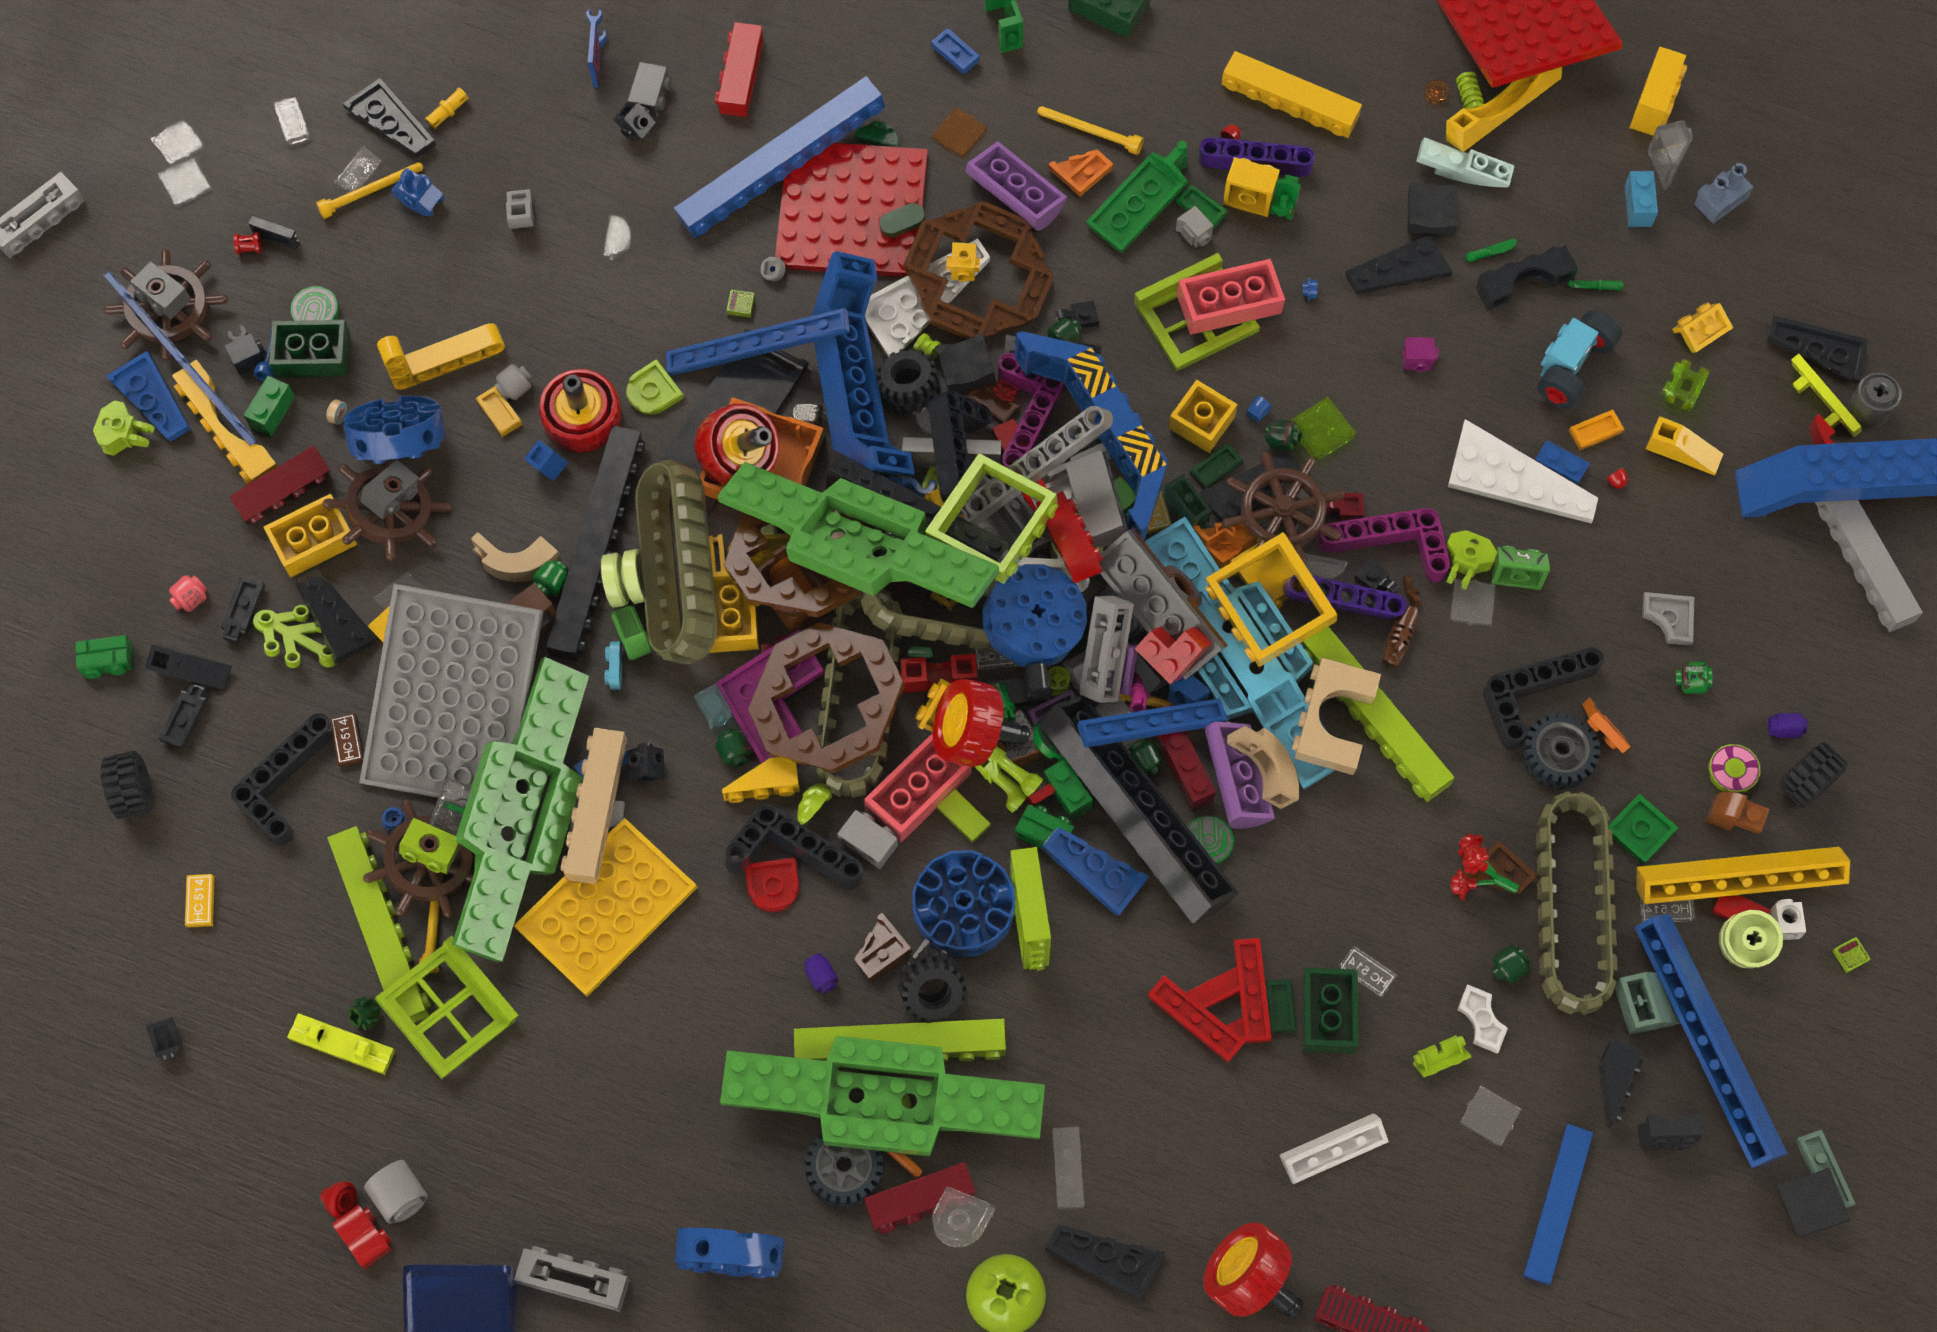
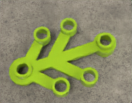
M298 605L291 612L276 614L272 610H261L255 614L253 623L255 628L264 634V651L267 656L274 657L280 652L279 643L274 639L273 631L283 636L286 650L285 663L288 667L296 668L301 663L300 654L296 651L295 643L318 654L321 665L325 667L336 665L332 659V654H325L331 653L329 647L323 646L303 635L314 632L322 633L315 622L289 627L282 624L295 620L298 622L306 621L309 618V610L305 605ZM299 612H305L303 615H298ZM271 646L276 647V648L273 649V650H269V649H268V648L271 647ZM296 658L295 661H290L289 659Z

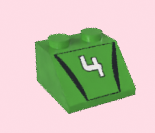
M1512 546L1497 548L1496 551L1498 553L1493 562L1491 584L1541 590L1550 571L1547 553H1541L1535 549L1517 550Z

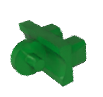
M1285 175L1284 179L1278 178L1269 214H1277L1279 217L1285 216L1287 219L1292 220L1301 188L1297 177Z

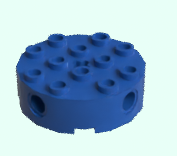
M399 396V401L386 403L384 398L357 406L344 417L345 423L343 428L349 452L357 460H373L375 464L404 457L419 458L423 455L422 452L440 447V443L446 434L439 403L434 399L424 396Z
M1044 564L1021 565L1018 567L1016 574H1012L1005 584L997 581L991 589L982 610L983 630L991 646L1000 655L1003 654L1007 659L1014 661V664L1024 668L1037 663H1045L1048 667L1061 662L1081 640L1087 624L1086 602L1078 586L1063 572Z
M972 850L950 851L933 859L919 875L912 892L914 922L922 938L929 940L930 945L937 951L941 952L944 950L947 952V955L956 958L976 957L994 949L1009 933L1015 916L1014 886L1006 870L991 858ZM965 901L967 906L962 907V905H960V902Z
M682 1228L678 1229L674 1263H678L677 1269L691 1270L692 1272L699 1273L712 1271L736 1277H745V1275L756 1278L778 1277V1273L782 1272L785 1238L760 1233H737L734 1230Z

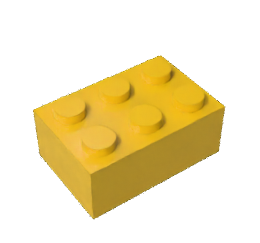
M1659 46L1629 128L1653 136H1657L1659 128H1665L1687 69V65H1684L1686 55Z
M331 494L264 526L290 578L358 545L355 540L349 545L343 543L342 539L350 529L340 510L323 506L325 499H333Z
M727 571L713 572L718 624L717 636L709 653L759 650L757 606L748 604Z

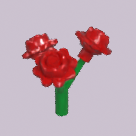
M1471 833L1464 836L1461 842L1458 843L1460 847L1458 854L1461 858L1463 857L1462 865L1464 866L1465 873L1476 874L1478 870L1481 872L1485 871L1493 879H1468L1462 870L1458 869L1457 875L1451 877L1452 893L1458 894L1461 900H1464L1469 889H1475L1481 885L1496 884L1515 894L1519 884L1499 875L1487 861L1489 859V855L1486 853L1487 849L1481 847V843L1484 840L1481 835L1474 836Z

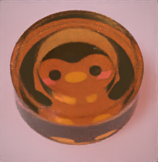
M1432 80L1426 85L1425 98L1430 103L1440 104L1446 100L1449 88L1441 80Z

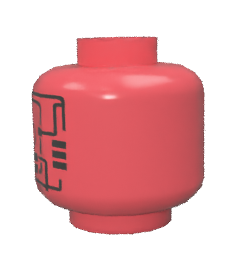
M185 575L169 588L172 596L169 601L178 611L183 608L185 611L191 612L206 600L205 592L207 588L195 575L192 577Z

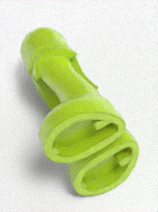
M996 746L986 762L975 768L991 785L995 782L1006 792L1008 796L1006 807L1013 813L1024 802L1026 797H1029L1039 787L1043 778L1037 774L1029 773L1006 757L1007 753ZM1001 769L1005 770L1013 778H1015L1019 782L1020 786L1016 784L1013 780H1011L1009 777H1007L1005 774H1003L1001 772Z

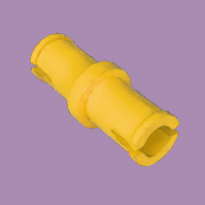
M457 88L445 101H440L439 106L430 115L425 117V120L435 130L447 117H452L455 114L454 111L468 100L469 97L461 88Z

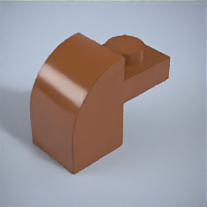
M1720 792L1713 799L1705 822L1728 831L1736 825L1760 834L1769 809L1746 800V795L1735 792Z

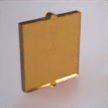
M956 107L933 133L932 138L944 145L946 150L950 149L963 158L987 130V127L975 120L973 115L969 116Z

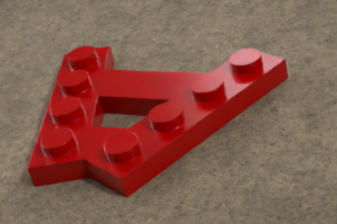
M1260 938L1234 940L1235 968L1187 992H1184L1164 975L1147 995L1151 1001L1227 1063L1232 1060L1244 1044L1271 1042L1272 1040ZM1239 993L1242 1018L1225 1025L1207 1010Z

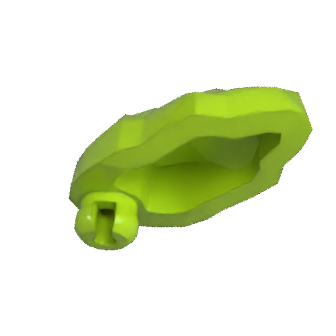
M817 783L803 793V798L798 805L797 820L801 825L806 823L823 803L832 797L831 789L825 783Z

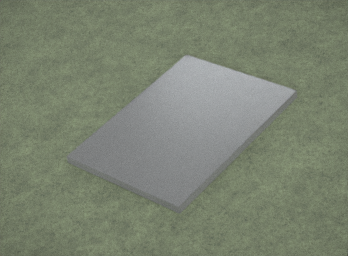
M394 584L359 783L467 803L485 744L492 741L511 744L519 730L528 702L544 610Z

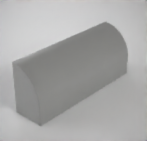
M903 437L902 451L911 452L914 468H930V465L936 467L932 438ZM966 439L969 465L973 463L979 453L1001 464V440Z
M1100 450L1065 465L1078 513L1081 515L1086 526L1083 530L1084 532L1089 530L1094 546L1105 547L1110 546L1128 530L1110 463L1103 451Z

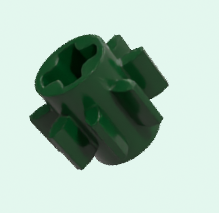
M365 996L354 1000L353 1005L349 1006V1021L357 1029L363 1027L364 1031L375 1027V1022L380 1021L381 1008L372 998L366 1000Z

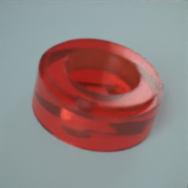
M1004 380L997 381L993 388L996 396L1009 402L1014 401L1018 394L1017 388Z

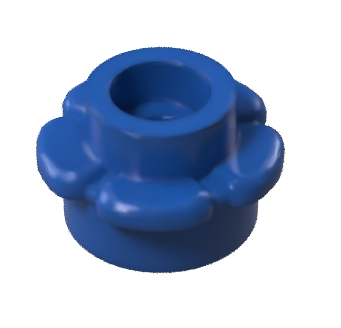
M1310 277L1308 282H1303V296H1308V301L1310 299H1317V280H1310Z
M391 807L384 811L382 825L388 831L394 830L398 825L406 821L407 818L400 808Z

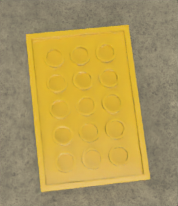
M624 818L608 833L598 884L570 881L564 876L514 927L573 985L588 997L697 889V885Z

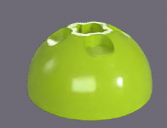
M1000 1254L984 1260L975 1268L967 1284L966 1301L970 1314L985 1330L989 1332H1024L1033 1326L1041 1316L1046 1302V1288L1041 1274L1028 1260L1017 1255Z

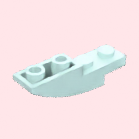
M1424 138L1421 141L1416 160L1419 163L1435 168L1434 174L1469 184L1490 187H1509L1514 170V165L1472 149L1469 153H1465L1428 138Z

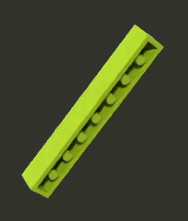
M1326 627L1302 643L1303 648L1313 661V666L1314 664L1319 665L1321 659L1325 658L1364 669L1329 627ZM1379 686L1372 704L1346 697H1336L1340 702L1343 701L1348 706V711L1352 718L1356 721L1359 720L1363 724L1367 736L1378 742L1383 755L1387 759L1391 758L1397 765L1398 773L1412 783V788L1418 797H1423L1429 802L1451 786L1455 777Z
M355 826L327 838L383 990H385L412 969L410 961L414 959L409 947L403 946L401 938L405 937L400 923L395 924L393 915L396 912L392 901H387L384 893L388 889L384 879L371 883H366L363 880V876L366 873L379 869V865L374 854L369 855L367 847H370L371 844L366 836V832L361 833L358 827ZM418 982L395 999L413 1022L429 1017L427 1008L431 1007L426 992L421 993Z
M1004 1019L794 1029L795 1058L827 1061L836 1036L942 1047L944 1062H947L948 1058H959V1061H973L974 1057L998 1060L1001 1056H1006Z

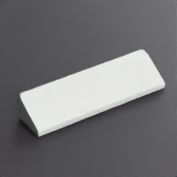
M1371 1114L1280 1154V1158L1291 1182L1295 1184L1389 1141L1381 1119L1376 1114Z

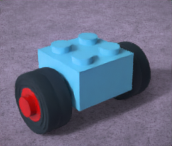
M1588 311L1584 314L1581 321L1573 318L1569 325L1564 324L1557 335V340L1555 342L1552 341L1545 352L1546 356L1541 362V365L1544 367L1540 375L1542 378L1538 382L1537 388L1545 400L1558 408L1572 409L1583 396L1585 387L1576 376V373L1589 356L1591 350L1603 354L1610 353L1622 337V329L1619 324L1610 316L1599 311Z

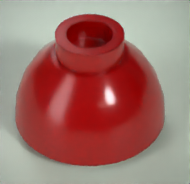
M337 1182L322 1191L321 1201L324 1203L327 1212L339 1219L356 1206L357 1189L351 1182Z

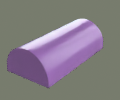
M998 141L966 165V173L1018 216L1024 218L1037 231L1047 227L1057 217L1066 202L1067 196Z
M1213 722L1205 728V734L1229 827L1244 829L1274 820L1275 816L1271 803L1262 799L1263 779L1259 768L1249 756L1227 744V735L1243 726L1251 729V725Z

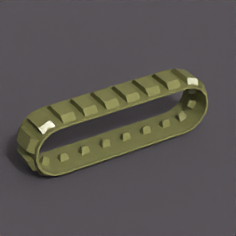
M662 460L650 465L644 471L636 489V512L647 635L651 647L656 651L657 655L662 656L663 660L678 664H691L702 660L710 652L717 636L718 624L705 492L702 480L697 475L695 469L673 460ZM671 495L683 609L682 628L680 627L669 511Z
M994 579L983 593V597H988L997 580ZM865 593L861 599L865 615L869 616L873 625L883 631L887 630L895 632L896 635L907 637L912 635L918 636L920 639L929 641L941 640L945 641L946 644L960 646V644L969 645V648L980 650L985 648L992 649L993 652H997L991 646L983 629L897 614L889 611L882 605L877 594L872 596Z
M885 589L880 590L877 596L880 598L881 604L889 611L902 615L899 602L892 600L890 592ZM864 592L861 596L835 608L837 617L833 618L832 626L849 630V627L844 625L847 616H852L855 609L862 606L861 599L865 594ZM886 631L885 639L891 640L889 652L897 669H899V648L902 646L903 636L896 635L895 632ZM831 647L828 649L829 664L826 665L824 678L826 687L823 688L821 700L822 710L824 711L820 712L818 730L821 735H817V738L822 748L831 744L828 742L829 730L836 727V720L831 719L833 706L839 705L840 697L834 695L836 682L842 681L843 673L838 672V662ZM891 722L884 732L880 750L870 755L875 758L872 768L867 767L864 776L844 780V778L838 775L834 777L830 772L816 767L819 782H826V786L831 789L832 794L838 797L842 795L851 796L852 799L867 795L866 792L871 787H877L884 775L882 765H886L888 745L886 741L890 739Z
M1568 791L1554 796L1551 803L1545 805L1537 822L1540 828L1536 834V850L1541 851L1536 859L1537 875L1541 876L1537 884V897L1542 901L1538 908V924L1543 926L1539 933V949L1544 951L1539 959L1540 974L1545 978L1541 986L1547 999H1552L1558 1005L1557 1009L1572 1015L1573 1012H1581L1583 1015L1599 1010L1603 1005L1602 1001H1608L1617 983L1613 979V976L1618 971L1617 955L1613 954V950L1617 946L1616 930L1612 929L1616 917L1615 905L1611 904L1615 891L1614 880L1610 879L1614 866L1613 855L1609 854L1613 841L1612 830L1608 829L1610 818L1605 807L1600 806L1595 797L1583 792L1571 794ZM1571 809L1584 814L1589 818L1591 825H1594L1596 836L1593 837V845L1597 846V861H1594V870L1598 871V886H1595V895L1599 896V911H1596V920L1600 921V936H1597V945L1601 947V961H1598V970L1602 974V982H1597L1595 990L1600 993L1596 997H1593L1590 993L1584 995L1582 999L1563 990L1561 981L1557 980L1555 969L1559 968V960L1555 959L1554 944L1558 943V935L1554 934V918H1557V910L1553 909V894L1557 892L1556 885L1552 884V869L1556 868V860L1552 859L1551 844H1555V835L1551 834V824L1556 823L1558 817L1554 813L1559 810L1564 813Z

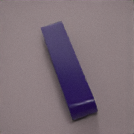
M1208 137L1200 144L1198 158L1200 164L1204 167L1230 170L1234 157L1239 159L1246 158L1254 163L1271 165L1275 169H1279V175L1305 177L1312 172L1315 154L1312 149L1305 146Z
M1295 575L1284 582L1283 592L1288 598L1313 604L1302 586L1301 592L1293 589V581L1299 582ZM1313 576L1318 586L1325 590L1326 598L1335 609L1387 620L1402 615L1406 610V601L1399 594ZM1341 591H1344L1348 594V602H1344L1341 599ZM1365 596L1371 598L1373 602L1372 608L1365 604ZM1389 601L1396 605L1395 613L1389 610Z

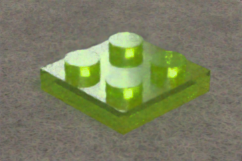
M1326 397L1291 419L1299 425L1300 430L1303 432L1301 443L1316 461L1356 436L1354 429L1329 397Z

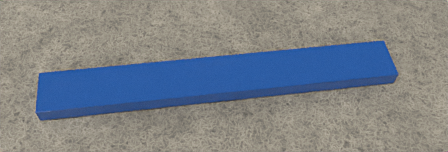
M842 308L666 351L667 373L670 376L848 334L850 333L848 311Z

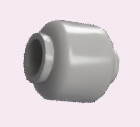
M510 364L497 374L495 386L506 399L517 400L530 390L531 383L528 379L532 376L524 366L518 368L516 365Z

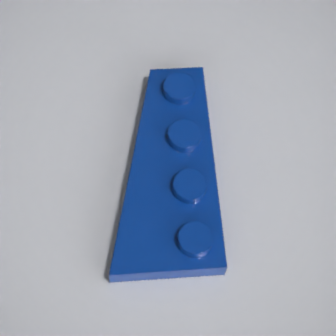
M148 351L106 376L170 442L191 430L152 355Z
M1060 827L1056 828L1040 847L1116 916L1120 915L1149 878L1145 873L1130 868V865L1122 861H1117L1108 856V853L1093 848L1086 841Z

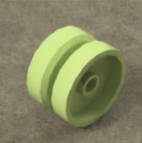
M640 549L624 551L623 557L618 553L602 556L601 573L603 586L612 608L628 605L629 599L634 604L645 602Z
M1747 910L1732 915L1723 923L1719 932V946L1723 956L1731 964L1740 968L1753 969L1770 964L1779 955L1783 946V934L1779 924L1771 915L1759 910ZM1748 935L1753 937V943L1751 945L1749 944L1750 940H1747Z

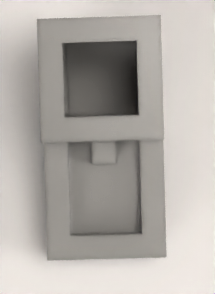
M530 189L507 192L506 211L510 229L534 226Z

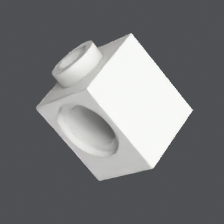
M1792 899L1777 901L1771 908L1770 915L1779 924L1783 940L1800 939L1806 933L1802 902H1793ZM1782 914L1789 915L1792 923L1785 922Z

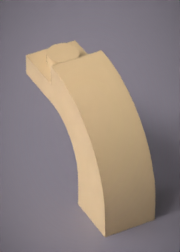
M478 532L471 538L474 545L473 551L482 559L481 562L485 571L504 581L533 580L534 573L545 562L554 560L561 562L559 552L542 536L527 549L518 553H505L498 550Z
M1243 726L1227 735V744L1249 756L1259 768L1263 779V800L1280 809L1299 800V782L1294 763L1283 744L1265 728L1255 732Z

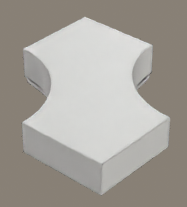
M1467 984L1457 1010L1465 1014L1472 1023L1474 1029L1473 1044L1498 1054L1508 1028L1500 1023L1492 1012V994Z

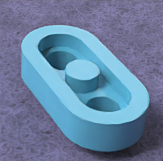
M621 641L610 642V647H605L606 662H609V670H605L604 678L605 685H609L610 690H621L623 655Z

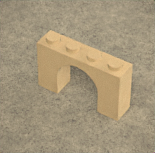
M1325 658L1321 659L1319 665L1314 664L1310 679L1315 680L1312 689H1307L1304 700L1305 703H1308L1307 711L1301 712L1298 726L1302 727L1300 736L1295 735L1292 750L1296 751L1294 759L1353 775L1357 769L1363 745L1336 738L1326 732L1320 723L1319 707L1326 700L1333 697H1346L1372 704L1376 696L1381 674Z

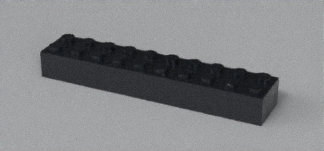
M1079 696L1056 704L1038 724L1044 730L1045 735L1058 748L1061 756L1074 769L1075 774L1085 783L1092 796L1105 809L1106 814L1112 818L1122 835L1128 839L1137 854L1149 866L1153 875L1166 888L1169 896L1176 901L1184 915L1194 924L1221 911L1239 892L1122 742L1084 748L1077 726L1078 722L1101 718V715L1087 697Z

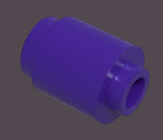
M1775 713L1774 716L1768 717L1769 736H1775V738H1802L1803 733L1807 732V719L1803 718L1801 713Z
M822 953L815 954L804 962L806 967L804 971L816 992L822 991L823 994H826L837 987L836 983L839 978L828 958L823 957Z

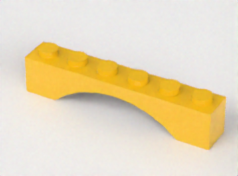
M1562 67L1514 81L1497 97L1486 104L1471 109L1463 108L1446 121V141L1460 151H1466L1558 82L1562 77Z
M197 360L190 363L215 392V386L200 363ZM184 369L172 375L177 383L173 387L181 398L187 397L189 402L186 404L194 415L200 414L202 419L199 421L207 432L213 431L216 435L213 437V440L221 450L225 448L229 452L226 457L233 467L238 465L242 471L239 474L247 485L278 467L263 446L257 444L250 446L246 441L230 433L219 422L215 405Z

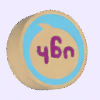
M337 399L330 403L326 414L329 423L340 425L343 422L347 412L346 403Z

